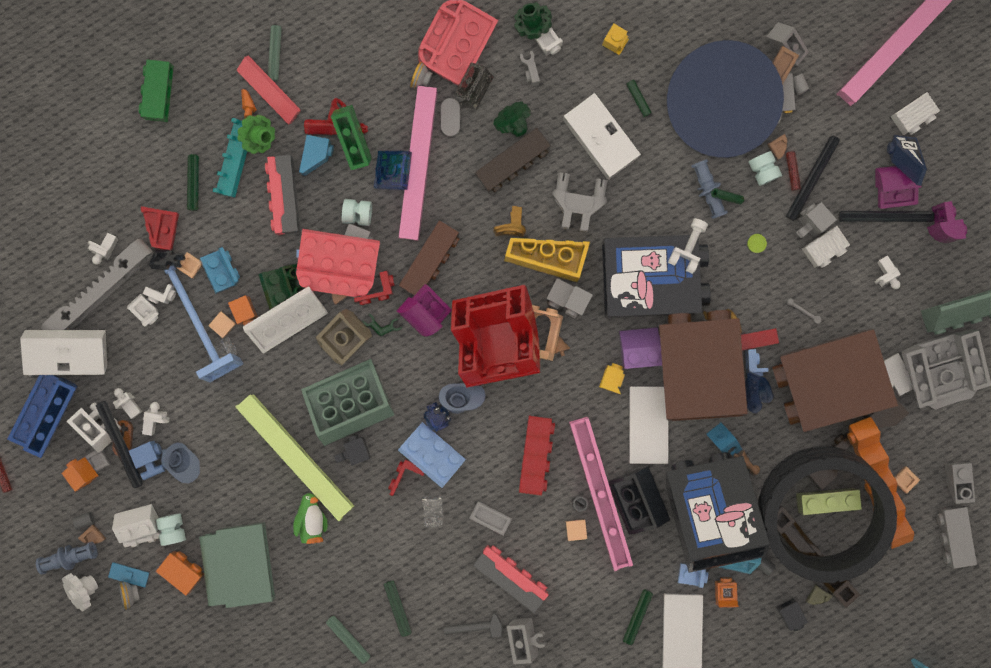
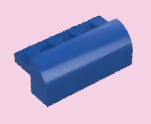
M39 375L7 440L23 446L24 451L42 458L78 386L56 375Z

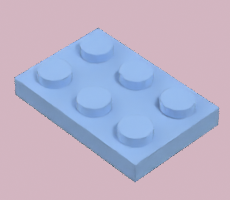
M423 422L398 449L400 453L441 488L466 460Z

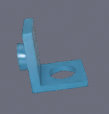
M722 423L707 433V436L722 453L728 452L732 447H735L731 452L733 457L734 453L737 454L742 450L737 439Z

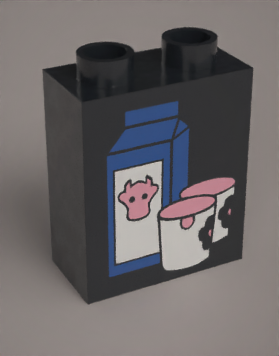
M691 235L605 238L602 241L605 318L668 316L678 313L697 315L702 313V306H709L711 301L709 283H701L700 267H708L709 265L708 245L699 244L698 237L691 254L699 257L700 261L695 272L692 274L686 271L690 261L685 258L679 257L675 266L668 263L673 249L677 247L684 251Z
M723 452L711 456L709 463L694 466L693 461L684 460L671 466L672 471L666 472V490L688 573L766 557L770 543L744 456L732 458L731 453Z

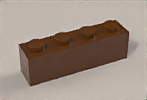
M439 220L399 286L415 296L424 284L428 285L431 279L435 281L440 273L438 268L441 263L445 265L450 257V254H448L451 247L455 248L460 241L458 237L459 232Z

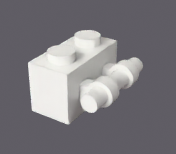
M93 403L90 406V409L93 411L90 415L80 408L66 422L100 453L112 441L104 424L100 426L95 422L101 417L96 409L97 403Z
M152 504L114 515L112 530L119 543L123 542L124 547H136L140 543L147 541L149 543L155 542L161 534L160 530L157 531L155 519L158 518V515Z

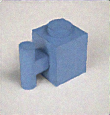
M150 441L129 450L135 468L145 466L147 471L141 473L143 480L165 471L162 464L156 467L154 461L161 459L162 454L161 446L158 443L156 444L155 441Z

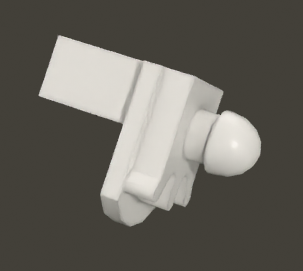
M107 233L101 246L88 241V249L95 254L92 262L97 265L102 262V258L109 260L118 238Z
M886 256L877 262L884 275L874 282L875 284L879 283L881 287L890 283L893 289H899L900 282L896 278L901 274L890 258Z
M120 388L115 389L114 395L118 398V400L113 402L115 408H123L128 416L134 419L142 412L133 400L135 397L131 393H123L124 391Z
M152 402L150 409L144 412L142 431L144 435L152 436L155 434L156 422L168 423L170 421V418L167 417V412L158 411L160 406L157 402Z

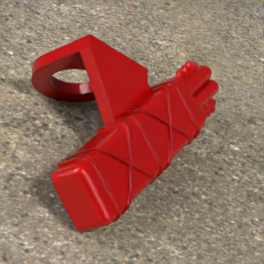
M338 98L332 100L328 120L306 119L304 121L305 134L337 135L331 115L334 110L340 109L337 103L342 108L346 107L344 102ZM361 123L360 127L363 134L368 132V126Z

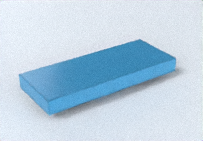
M112 562L108 578L145 588L150 572Z

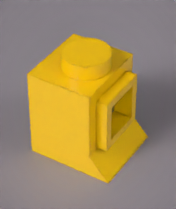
M613 23L602 46L620 55L629 40L627 36L628 31Z
M614 363L611 366L607 365L599 387L621 394L618 387H621L625 376L622 370L623 367Z

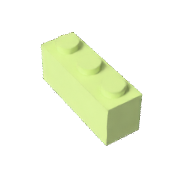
M855 488L796 494L798 513L802 515L862 510L860 490Z

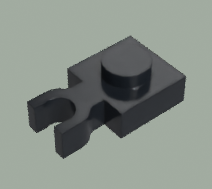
M155 250L149 266L151 269L168 270L170 265L181 268L182 265L179 260H185L186 258L183 253L174 254L172 250Z

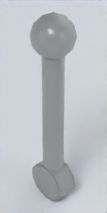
M791 298L787 300V305L794 306L812 318L814 323L819 324L821 322L820 316H814L794 303V300Z

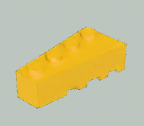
M510 238L504 261L578 282L590 242Z

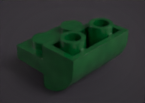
M298 263L258 274L269 310L305 289V287L300 286L297 279L296 270Z

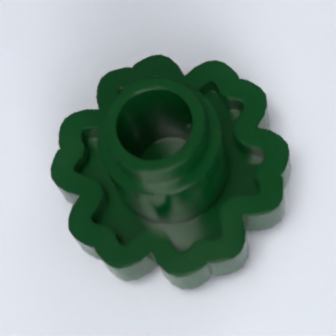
M537 2L525 4L514 16L516 31L521 37L527 36L530 40L540 38L541 33H548L552 27L551 11L546 5L540 6Z
M523 101L515 102L511 106H506L498 113L493 125L502 134L510 132L515 137H520L528 130L526 118L531 115V110Z

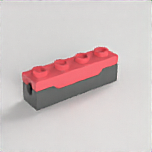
M291 155L267 157L268 163H265L266 174H269L270 182H267L268 193H271L269 210L273 212L271 229L277 235L301 233L293 157Z
M487 545L474 561L473 566L535 613L549 595L546 591L547 587L540 581L537 583L531 579L532 575L525 569L521 571L515 567L517 563L510 557L505 559L501 556L502 551L496 546L492 545L490 547Z

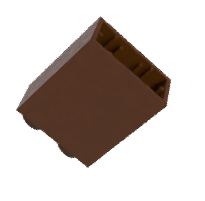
M730 310L707 312V321L691 322L690 313L668 315V324L659 325L666 420L669 422L747 416L740 319H731Z
M872 328L780 355L782 364L772 366L778 387L789 386L793 396V401L784 403L790 425L801 423L803 432L898 406L878 340Z

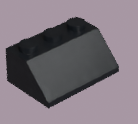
M649 466L608 481L629 535L659 528L671 520Z

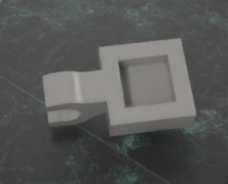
M530 51L531 58L525 60L523 54H520V61L523 65L527 66V71H525L526 80L531 82L533 87L539 85L540 80L534 62V53Z

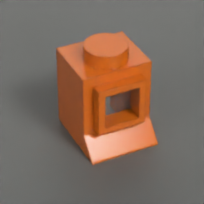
M721 577L720 581H715L716 605L719 608L739 607L737 582L732 580L731 577Z

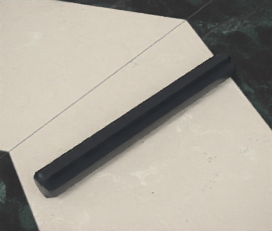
M834 135L829 137L786 214L788 219L792 221L797 219L839 144L840 139Z
M840 211L838 215L840 222H933L935 219L933 211Z
M98 402L96 409L132 487H141L143 484L142 478L137 468H135L129 450L107 402Z

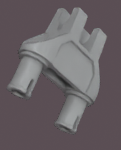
M560 172L558 173L556 189L552 191V196L563 212L561 228L569 229L571 215L582 216L579 231L587 232L590 217L607 204L605 193L608 180L603 179L602 186L600 187L601 179H596L594 195L586 196L569 193L567 189L570 174L565 173L564 181H562L563 173Z

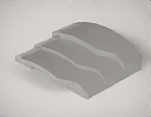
M971 329L936 337L911 346L901 352L918 408L929 406L937 410L956 402L971 399L977 390L991 386L978 330Z

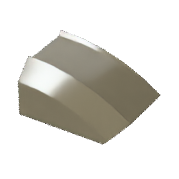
M344 309L316 336V340L333 361L342 366L372 337L370 329L360 321L354 312Z

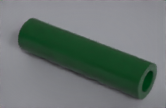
M633 79L626 83L642 116L646 117L652 114L636 81Z
M717 188L711 191L713 198L738 205L744 202L742 195Z

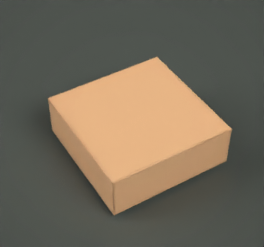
M186 252L184 255L186 259L180 261L182 267L177 269L194 279L202 264L199 259Z
M221 311L208 326L222 338H225L236 323Z
M904 466L894 477L898 483L897 486L906 494L920 481L907 466Z
M585 519L566 521L568 541L587 539Z

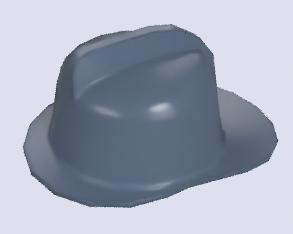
M464 383L448 384L441 389L439 401L444 408L452 413L459 414L480 407L485 401L486 395L480 385L466 388Z
M174 443L161 451L163 467L181 483H191L198 478L200 474V461L183 443Z

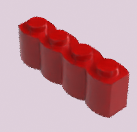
M528 416L519 493L542 496V492L547 490L548 480H544L545 472L549 473L550 461H547V454L552 451L553 442H549L550 434H554L555 423H552V418Z

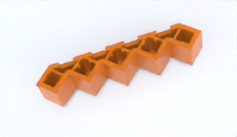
M872 417L849 425L847 437L853 445L855 454L863 458L879 474L894 497L897 509V529L890 545L891 549L913 541L914 531L905 517L906 507L897 493L898 483L888 467L889 457L880 443L881 432ZM864 479L865 489L867 493L870 495L874 507V499L871 487L869 486L868 482Z

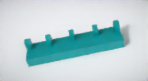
M232 118L231 122L234 124L231 135H227L229 143L226 153L222 154L224 162L221 172L218 171L217 173L220 177L217 188H213V192L235 198L247 150L242 148V142H239L237 139V131L240 127H243L242 121Z

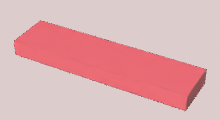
M250 56L244 57L237 68L238 73L288 125L291 124L301 111L299 107Z

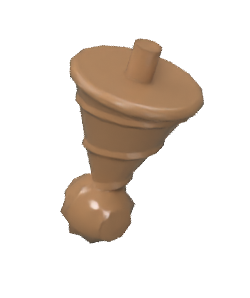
M559 336L555 354L560 353L562 357L565 356L564 351L569 350L570 347Z
M742 450L738 455L736 453L733 454L734 457L744 456L746 466L750 469L752 475H757L760 472L759 466L752 465L745 450Z

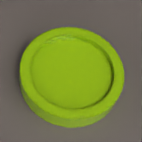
M754 234L749 237L747 246L753 253H760L765 250L767 241L764 236Z

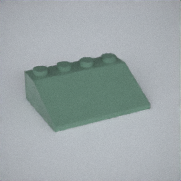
M991 290L921 310L927 333L934 332V335L946 332L945 328L948 327L953 329L961 328L968 321L971 324L983 321L982 317L989 316L990 319Z
M372 359L301 389L316 435L324 446L395 415Z

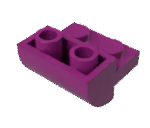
M897 166L875 168V187L878 188V207L880 209L918 204V189L921 186L916 185Z
M952 201L943 202L932 207V211L935 214L934 225L927 227V229L936 241L951 243L966 239L967 226L963 219L955 220L956 208Z
M426 284L413 298L408 297L397 310L424 337L439 331L443 327L440 323L452 311Z

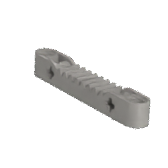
M141 238L135 240L115 258L114 267L109 266L111 272L104 271L105 277L98 276L99 283L93 281V288L86 287L88 293L80 292L82 298L75 297L76 303L69 302L70 307L63 306L59 308L41 325V329L72 330L149 261L154 252ZM125 261H127V266H128L127 268H124V267H125V264H124Z

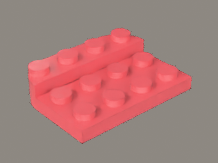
M449 0L443 3L419 46L418 61L423 62L428 70L463 88L498 20L464 0Z
M302 229L296 270L300 286L305 288L309 286L312 291L351 297L367 295L374 283L380 241Z

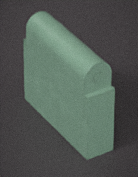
M265 522L220 528L216 530V533L199 536L208 606L226 604V608L272 602L275 599Z

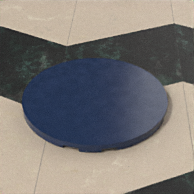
M733 40L711 42L687 55L673 73L667 92V110L676 133L688 146L712 157H735L761 145L777 126L784 104L782 80L772 61L759 49L747 43Z

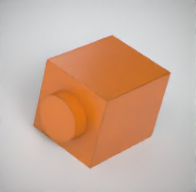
M247 295L228 303L236 323L239 325L243 324L245 326L258 317L251 299Z
M85 457L78 461L77 459L70 461L66 465L67 469L62 472V475L75 492L87 486L98 477V474Z

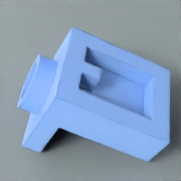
M756 349L745 350L746 373L751 371L763 376V372H769L768 368H757V365L760 363L759 353H756Z
M680 563L678 583L703 588L704 583H707L708 580L706 569L688 573L687 565Z

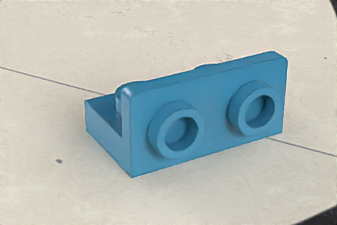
M223 247L199 259L215 294L238 284V279H240L239 273L236 268H232L230 263L232 261L228 251H224Z

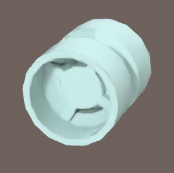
M772 151L749 161L752 171L757 173L755 178L759 186L782 176L779 167L774 165L776 160Z
M344 199L342 223L354 224L357 222L361 226H370L372 202L361 200L357 203L353 199Z
M181 513L155 519L157 530L161 531L159 535L161 546L186 540L184 529L180 527L183 524Z

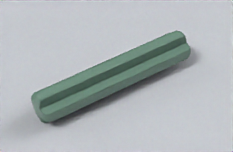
M272 25L270 33L268 76L274 82H278L282 29L278 25Z
M334 615L326 621V624L362 664L370 659L369 653Z

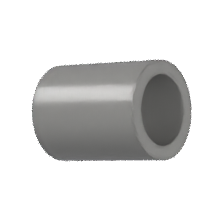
M803 74L793 77V85L797 95L810 90Z

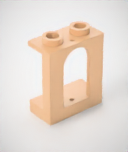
M532 305L535 319L540 315H545L550 319L551 327L545 351L540 350V358L553 361L563 316L557 314L558 310L547 308L546 311L539 310V306Z

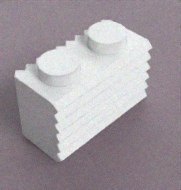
M926 92L892 115L891 118L903 135L908 132L912 135L921 129L920 124L925 122L927 125L936 119L935 114L940 109L935 105L929 93Z
M835 226L806 245L802 250L814 268L818 266L823 268L831 263L830 258L834 255L839 257L846 253V247L850 244L838 226Z

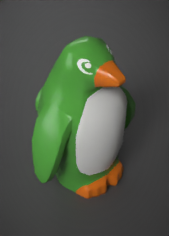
M312 493L305 494L302 497L293 523L294 535L296 537L300 535L301 543L305 544L323 542L322 531L325 533L328 527L327 519L317 504L318 499Z

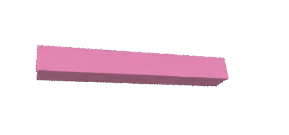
M925 0L842 87L837 95L850 106L856 103L952 0Z
M418 86L399 231L400 239L419 241L437 101V88Z
M585 417L571 421L569 424L613 570L617 571L620 568L633 566L589 418Z

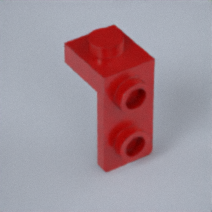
M388 271L380 272L383 292L356 297L354 302L366 305L370 304L372 299L378 298L379 301L390 299L389 295H393L392 286H395L393 275H389Z
M407 458L404 462L400 461L396 470L399 473L397 479H392L388 488L391 490L389 495L394 496L406 469L422 476L425 473Z

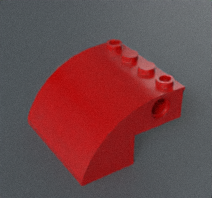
M525 285L452 301L451 332L459 343L458 374L466 388L540 373L538 330L530 296Z

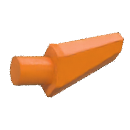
M242 89V109L245 110L244 118H247L253 112L255 113L257 109L249 92Z

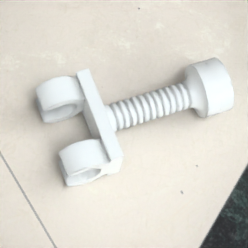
M693 219L691 224L693 229L692 235L688 240L689 242L685 250L683 251L675 247L668 263L675 266L679 257L690 261L686 271L692 274L695 272L700 258L691 253L700 233H705L708 227L706 222L700 219Z

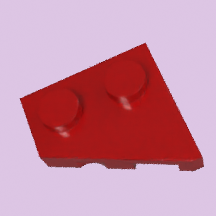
M141 206V212L146 222V230L150 236L151 247L173 250L179 213Z

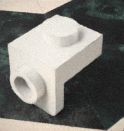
M552 28L549 29L548 33H541V37L535 39L546 56L550 53L554 55L559 52L563 43L562 39L557 37Z
M168 284L164 293L145 287L143 294L148 296L147 300L156 304L159 301L169 304L170 301L174 300L176 291L174 285Z
M140 294L127 306V309L142 322L144 327L148 324H153L158 319V309L143 294Z

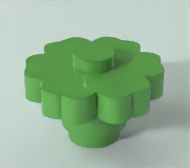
M249 115L242 120L243 127L238 129L237 139L239 142H242L244 150L255 154L257 152L264 153L271 148V142L275 139V128L270 126V119L262 115H257L256 117Z

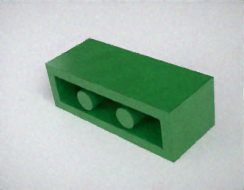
M146 60V65L143 66V76L145 78L144 84L141 85V95L143 97L142 103L139 104V114L145 120L168 122L174 66L170 62Z
M353 105L334 110L331 119L350 169L355 170L368 166L372 156Z

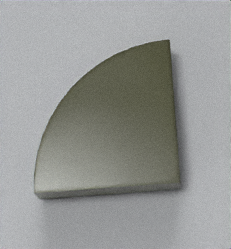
M815 585L806 602L813 605L822 604L829 601L832 595Z

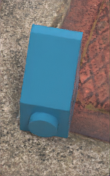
M311 135L306 136L299 170L301 175L306 176L327 162L329 156L332 157L334 145H331L330 139Z

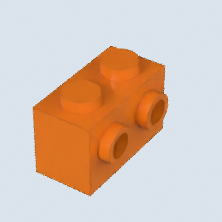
M180 551L171 552L156 570L159 575L185 596L195 588L204 576L202 568L195 563H190L187 560V556Z

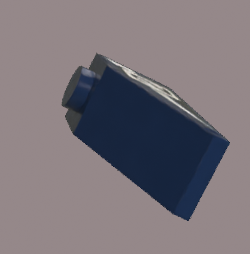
M894 135L892 142H889L887 146V153L890 155L891 162L916 185L921 186L927 168L917 138Z

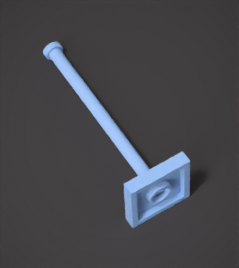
M170 266L168 270L164 271L169 275L212 360L211 364L196 371L199 379L212 382L243 365L240 357L231 353L219 358L175 272L176 267Z

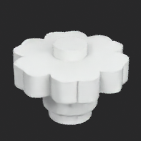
M71 573L63 577V587L75 607L82 612L91 606L89 596L98 589L95 579L91 575L78 579Z

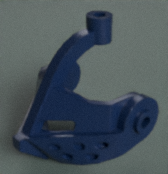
M751 371L747 373L745 381L747 408L752 413H758L762 409L761 402L770 403L773 400V391L766 378Z

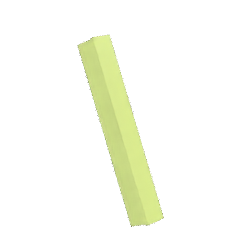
M250 394L239 405L235 406L338 521L354 507L352 502L254 394Z

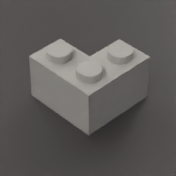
M557 278L546 300L549 301V306L557 310L561 307L566 310L565 314L576 318L583 315L592 294L577 286L573 287Z

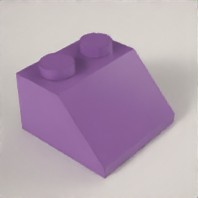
M658 328L619 331L623 369L662 366L661 342Z

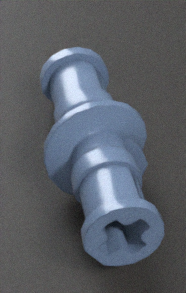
M706 159L691 165V167L695 169L698 177L697 180L701 185L697 190H703L699 197H706V203L709 205L712 213L711 218L714 219L728 213V211L724 209L720 199L711 196V191L714 188H718L721 183L714 182L713 175L710 173L707 165L708 160Z
M88 542L87 545L72 548L71 545H67L65 549L59 547L56 554L36 559L37 571L42 575L46 574L49 570L62 567L65 570H72L75 567V563L89 558H97V547L93 542Z

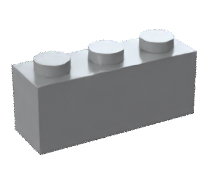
M959 505L938 509L939 514L936 515V519L942 530L940 541L945 548V552H943L944 562L951 568L977 565L967 507Z

